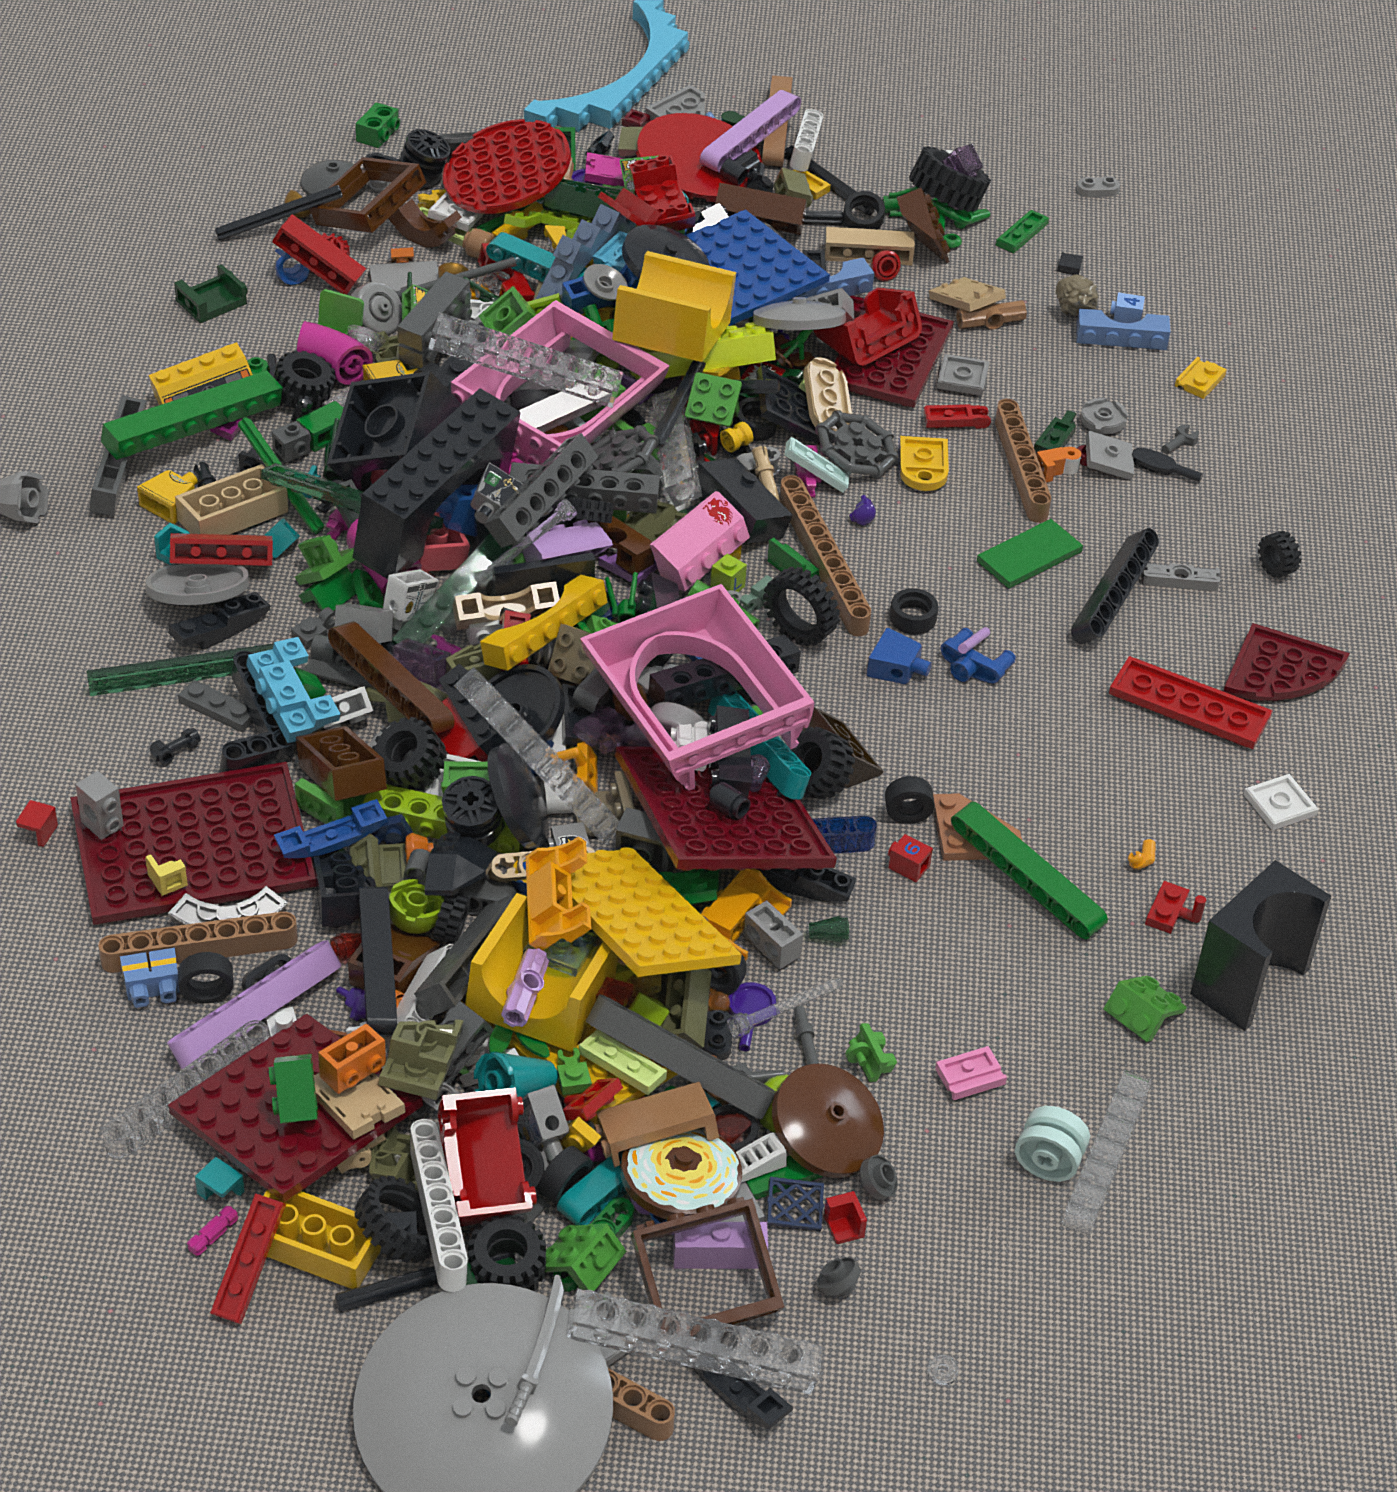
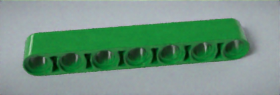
M972 801L951 817V824L958 834L1077 936L1088 940L1107 924V914L1098 904L980 804Z

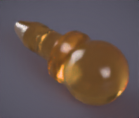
M710 988L709 1010L728 1011L730 1007L729 997L723 992H716L715 989Z

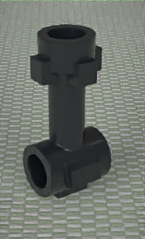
M188 728L181 732L180 738L166 745L161 740L154 741L150 746V754L156 762L160 761L166 765L174 759L175 751L185 746L191 749L201 742V739L195 728Z

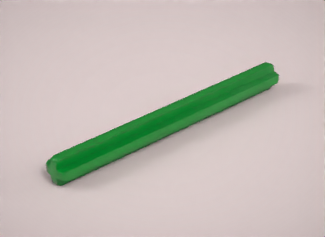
M247 417L243 418L238 422V427L267 469L287 488L288 499L312 533L318 534L324 529L323 522L252 420Z

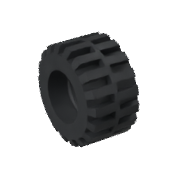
M292 351V353L287 352L279 358L274 379L283 387L281 403H285L289 408H295L300 398L303 399L304 396H308V400L313 402L310 410L314 411L328 403L336 376L334 369L331 368L332 365L329 362H325L323 357H318L314 353H307V351Z
M406 717L400 718L398 723L393 721L390 723V727H384L381 730V736L376 737L375 742L377 744L372 746V749L384 758L386 780L392 786L410 790L416 788L419 791L423 789L425 784L431 785L433 783L432 779L440 776L439 770L444 769L443 759L447 758V753L444 751L446 747L437 734L422 720L418 721L413 717H410L409 720ZM416 748L415 752L410 758H408L405 761H402L404 756L410 750Z
M808 727L805 729V732L801 731L797 738L799 744L791 750L811 771L804 794L819 799L832 798L835 796V792L840 793L844 790L843 785H848L850 782L848 778L850 774L853 775L854 769L852 764L855 763V758L851 756L854 753L853 749L848 746L847 740L820 727ZM822 755L821 763L814 772L816 761Z
M505 1214V1218L499 1219L497 1215L491 1217L490 1223L486 1220L480 1224V1230L475 1228L473 1231L472 1239H469L468 1262L478 1284H506L535 1292L539 1287V1282L543 1281L546 1271V1242L543 1240L541 1230H535V1224L531 1221L525 1223L524 1217L518 1216L517 1219H512L511 1214ZM502 1251H512L521 1255L523 1259L512 1265H502L493 1261L491 1257Z

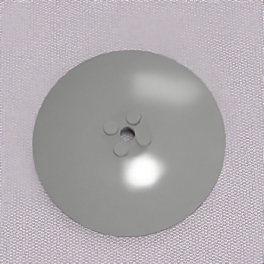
M479 1283L465 1285L463 1289L457 1292L444 1290L410 1307L397 1317L377 1339L365 1359L356 1384L353 1404L354 1432L364 1465L373 1481L382 1492H579L592 1476L602 1458L609 1439L613 1418V1392L610 1374L603 1354L591 1333L570 1311L560 1305L549 1347L537 1378L539 1379L534 1394H530L526 1406L522 1410V1415L519 1417L518 1424L510 1426L505 1422V1418L509 1413L508 1411L512 1406L514 1398H516V1393L519 1390L517 1385L523 1372H526L533 1354L549 1298L529 1289L513 1285ZM479 1389H486L491 1393L489 1400L484 1403H478L472 1397Z

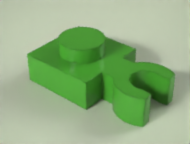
M573 1048L572 1057H565L563 1051L558 1050L557 1071L562 1095L584 1092L592 1085L587 1063L580 1062L579 1049Z

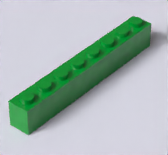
M266 370L103 423L101 443L118 460L280 406L283 387Z

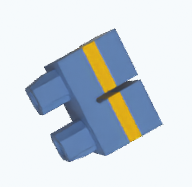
M175 948L149 952L151 971L148 968L146 952L120 956L128 1001L132 1000L135 1008L146 1007L149 1004V997L160 996L161 1002L164 1003L177 1000L179 985Z

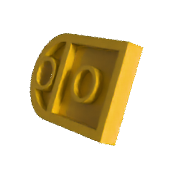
M900 436V477L902 481L909 487L921 491H932L945 485L949 472L948 439Z

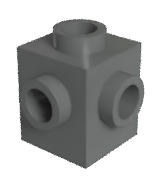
M297 421L272 431L273 450L285 463L310 453L311 435Z

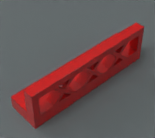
M624 187L615 200L602 191L598 196L638 226L655 225L661 216L659 211Z

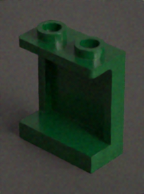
M222 264L217 266L218 275L195 286L190 287L182 279L174 282L176 301L200 324L247 304L246 294L248 290L245 283L236 278L232 271L226 269Z

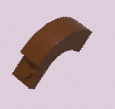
M411 199L388 219L408 240L423 247H437L456 234L454 231L458 227L456 222L462 216L456 210L444 220H433L427 217Z

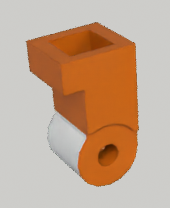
M1059 447L1037 452V458L1046 483L1053 481V477L1057 475L1075 474L1079 468L1081 451L1075 447Z

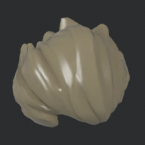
M1072 275L1061 279L1055 290L1061 311L1067 315L1070 313L1073 316H1078L1079 309L1096 310L1099 295L1096 290L1097 286L1093 284V281L1081 275Z

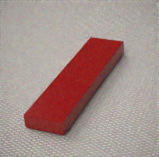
M255 1193L210 1314L242 1324L287 1204Z

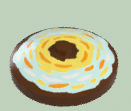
M698 1128L624 1150L620 1166V1176L625 1190L640 1207L651 1214L666 1219L667 1216L684 1212L685 1216L696 1214L697 1208L709 1204H714V1208L726 1205L725 1201L737 1198L742 1181V1166L735 1150L725 1139L719 1136L717 1139L708 1141L702 1128Z

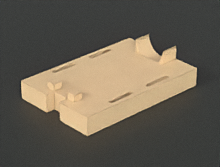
M966 277L953 279L949 285L948 283H943L942 286L929 290L930 299L969 312L1006 298L1005 289Z
M319 1073L314 1075L317 1101L353 1139L375 1129L374 1124L382 1120L386 1123L405 1113L404 1103L388 1087L378 1085L379 1077L375 1073L370 1074L355 1086L339 1094L319 1077Z

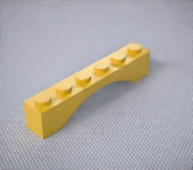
M579 575L564 585V592L559 601L545 613L527 622L496 630L481 640L484 664L508 671L557 638L561 624L573 627L608 603L604 580Z

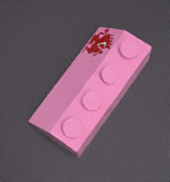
M715 491L652 542L650 546L660 575L677 583L678 590L686 591L697 579L699 580L707 574L713 564L727 553L731 554L750 536L744 517L719 492Z

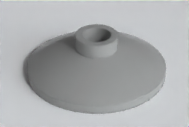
M591 265L585 270L583 275V281L587 289L595 296L604 300L616 301L617 288L620 285L627 286L623 275L608 265Z

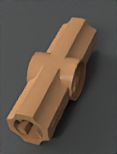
M1023 300L999 304L994 302L971 312L959 309L957 310L956 318L959 329L986 325L988 329L994 330L1001 327L1003 323L1026 319L1027 312Z

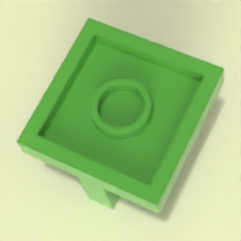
M330 535L305 540L298 544V547L309 568L294 577L299 585L325 580L355 561L352 558L354 548L338 551V545Z

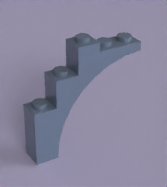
M600 204L592 223L581 219L572 239L562 235L553 253L555 260L536 299L559 293L562 300V283L576 279L584 267L593 259L592 256L619 231L628 234L630 230L636 227V224L621 213Z

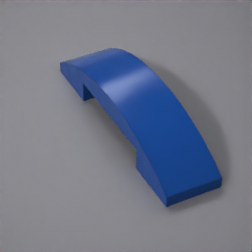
M375 799L352 807V815L304 832L300 826L274 834V839L284 858L318 856L349 846L372 834L388 822L387 817L378 800Z

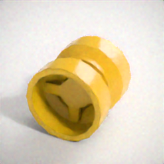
M742 421L735 424L733 429L727 428L721 431L720 440L723 447L732 453L738 450L741 445L747 446L753 442V432L749 425Z

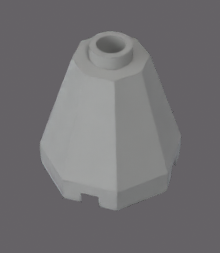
M20 471L1 479L0 514L16 521L38 524L41 519L37 518L40 515H45L48 508L49 490L46 485H42L40 480H43L42 475L29 471Z

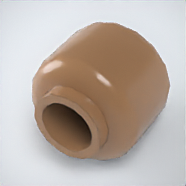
M474 228L471 232L468 231L463 239V248L466 254L479 259L481 244L490 243L494 239V235L478 228Z

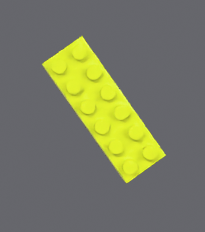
M754 322L746 323L745 327L741 328L727 326L703 360L706 363L703 371L776 360L773 332L766 327L754 324ZM638 347L669 365L665 378L685 375L693 361ZM630 370V374L637 380L641 378V376Z

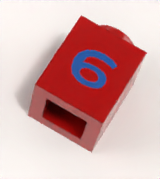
M904 834L898 842H893L889 848L888 856L890 860L888 868L917 882L930 867L933 848Z

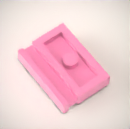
M989 1046L936 1062L935 1070L946 1089L950 1090L953 1101L1006 1084L1007 1076L1003 1075L1001 1066Z

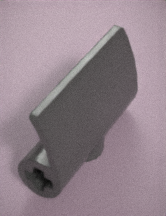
M315 635L311 645V659L302 670L320 678L356 687L364 686L367 689L372 686L332 648L328 636Z

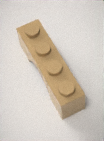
M556 582L530 585L522 591L504 596H486L481 593L455 596L452 607L457 630L468 629L470 624L500 620V611L503 607L531 614V617L538 613L541 615L559 601Z

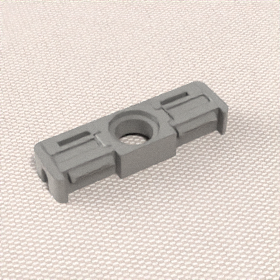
M1169 563V566L1147 564L1142 572V584L1218 591L1220 569L1217 567L1215 570L1194 568V565ZM1181 574L1186 576L1187 578H1178L1175 575Z

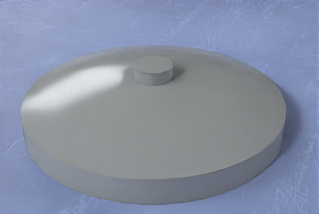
M794 297L793 301L778 302L754 310L753 322L758 326L782 330L825 329L844 324L846 322V311L827 303L807 301L806 297Z
M172 564L152 572L146 578V591L149 597L159 602L175 605H202L227 600L243 593L249 586L248 571L241 565Z

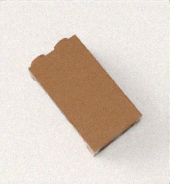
M700 1082L596 1111L599 1123L594 1124V1129L601 1135L598 1142H601L605 1159L611 1157L614 1167L620 1166L618 1156L620 1151L698 1128H702L708 1141L719 1138L714 1111Z

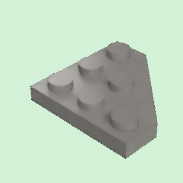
M689 85L646 107L645 113L649 114L651 119L674 113L705 115V93Z

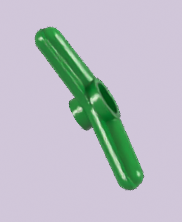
M932 200L933 207L936 206L938 212L954 220L955 226L960 229H964L966 225L988 219L991 215L987 209L967 212L964 209L963 211L956 210L937 200Z

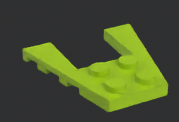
M547 209L542 210L541 213L529 211V216H524L522 212L515 213V216L505 214L504 223L520 228H527L538 223L565 226V229H567L566 236L572 239L581 219L592 223L593 218L583 215L575 216L562 210L554 212Z

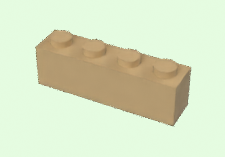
M826 227L825 261L844 262L864 258L867 263H871L873 257L878 252L889 250L899 256L901 265L913 264L914 232Z

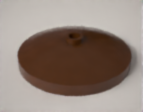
M809 1064L793 1071L782 1081L775 1092L772 1103V1120L776 1134L788 1154L802 1167L820 1176L845 1178L859 1173L861 1164L865 1159L878 1155L884 1137L882 1114L868 1088L851 1073L829 1064Z

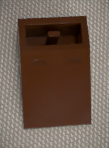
M922 188L897 197L902 216L911 232H914L915 239L943 261L949 263L947 253L951 251L947 241L944 240L945 232L942 224L938 221L940 215L936 206L933 207L930 195H925Z
M390 923L395 990L405 994L425 957L436 951L440 946V942L421 934L406 933ZM360 944L348 961L349 984L364 990L362 945Z

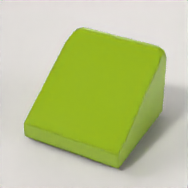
M640 992L629 1008L661 1026L669 1013V1010L660 1001Z

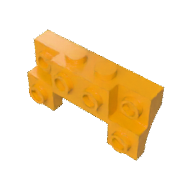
M579 836L559 846L537 848L526 856L529 944L536 949L539 948L543 951L561 938L571 943L591 930L590 906L581 902L573 907L571 874L587 863L586 841Z
M745 869L741 870L724 890L721 889L718 892L717 900H714L710 907H705L701 915L705 916L708 922L738 949L745 960H747L749 952L734 943L744 931L745 913L768 901L784 916L792 906V899L775 889L765 879L761 871ZM716 967L717 969L726 973L724 967Z

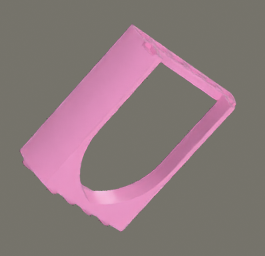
M555 300L451 381V393L463 404L481 388L504 402L513 391L566 350L570 345L571 336L641 376L638 381L596 416L575 429L556 434H545L520 419L513 451L517 453V458L524 463L530 462L541 465L570 437L582 433L589 444L662 383L668 372L669 365L634 345L612 340V332Z
M722 584L580 638L587 657L675 779L689 791L695 789L694 770L779 735L790 749L797 747L799 744L798 736L803 727L808 728L814 710L812 698ZM687 654L701 657L729 671L739 681L763 714L678 748L641 697L637 688L638 679L646 665L657 655Z

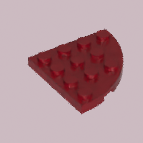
M1252 623L1223 692L1251 700H1285L1301 697L1331 683L1344 669L1350 653Z

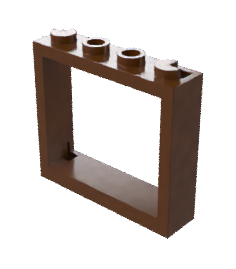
M362 157L330 186L339 185L343 197L309 210L316 225L373 233L426 183L419 164ZM370 180L391 182L361 211L340 208Z
M743 1197L731 1198L725 1201V1206L714 1208V1204L705 1205L697 1208L696 1214L685 1216L684 1212L672 1214L666 1217L667 1222L656 1225L654 1220L646 1221L644 1224L637 1225V1230L632 1232L631 1240L661 1345L778 1313L784 1309V1303L753 1198L744 1200ZM743 1215L767 1299L667 1326L644 1242Z

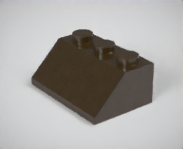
M814 707L808 727H820L847 740L848 746L853 749L854 753L851 756L855 758V763L852 764L854 772L853 775H849L848 779H850L848 785L844 784V786L849 788L881 776L884 771L842 720ZM822 755L816 761L818 766L821 763Z

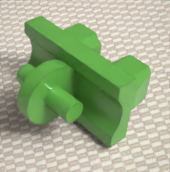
M861 1023L859 1026L860 1031L856 1037L849 1041L850 1047L846 1050L845 1055L850 1063H859L862 1066L869 1082H877L882 1073L892 1072L897 1064V1060L893 1053H883L882 1050L886 1045L883 1033L873 1032L869 1023Z

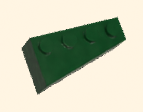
M562 178L545 195L544 206L548 207L547 209L550 211L560 212L562 210L575 216L583 215L594 219L600 204L615 210L598 197L601 191L615 200L622 189Z

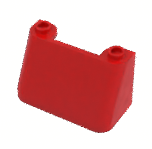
M876 288L870 291L864 299L865 314L840 326L815 329L814 333L817 338L851 363L861 366L867 365L919 337L922 331V323L914 291Z
M516 1087L444 1095L441 1098L438 1107L440 1139L460 1227L482 1223L485 1220L491 1221V1217L497 1215L500 1219L504 1218L505 1214L513 1216L531 1212L533 1209L532 1205L537 1203L535 1187H529V1183L525 1181L517 1127L519 1115L524 1114L522 1097H517Z

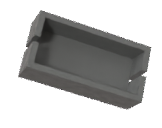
M445 272L397 326L398 342L400 343L398 345L399 360L417 369L433 363L436 355L446 348L448 341L458 334L465 322L470 320L472 315L470 305L472 292L470 291L469 280Z

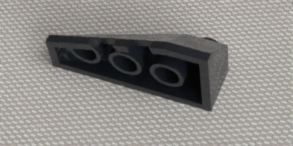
M343 848L326 854L312 856L322 927L340 928L344 925H351L360 916L359 887H376L375 880L371 876L366 877L364 869L360 865L355 866L352 863V857Z

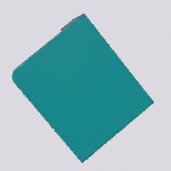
M284 518L264 535L272 536L273 538L272 556L274 558L281 555L300 537Z
M172 523L167 524L154 536L156 559L169 565L174 564L170 563L171 533L190 534L187 530Z
M217 1157L195 1175L197 1194L205 1200L213 1193L220 1197H225L230 1191L239 1196L245 1192L243 1175Z

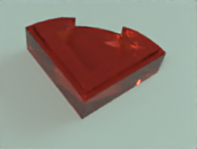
M741 1114L715 1117L718 1134L730 1144H733L752 1124L747 1117Z

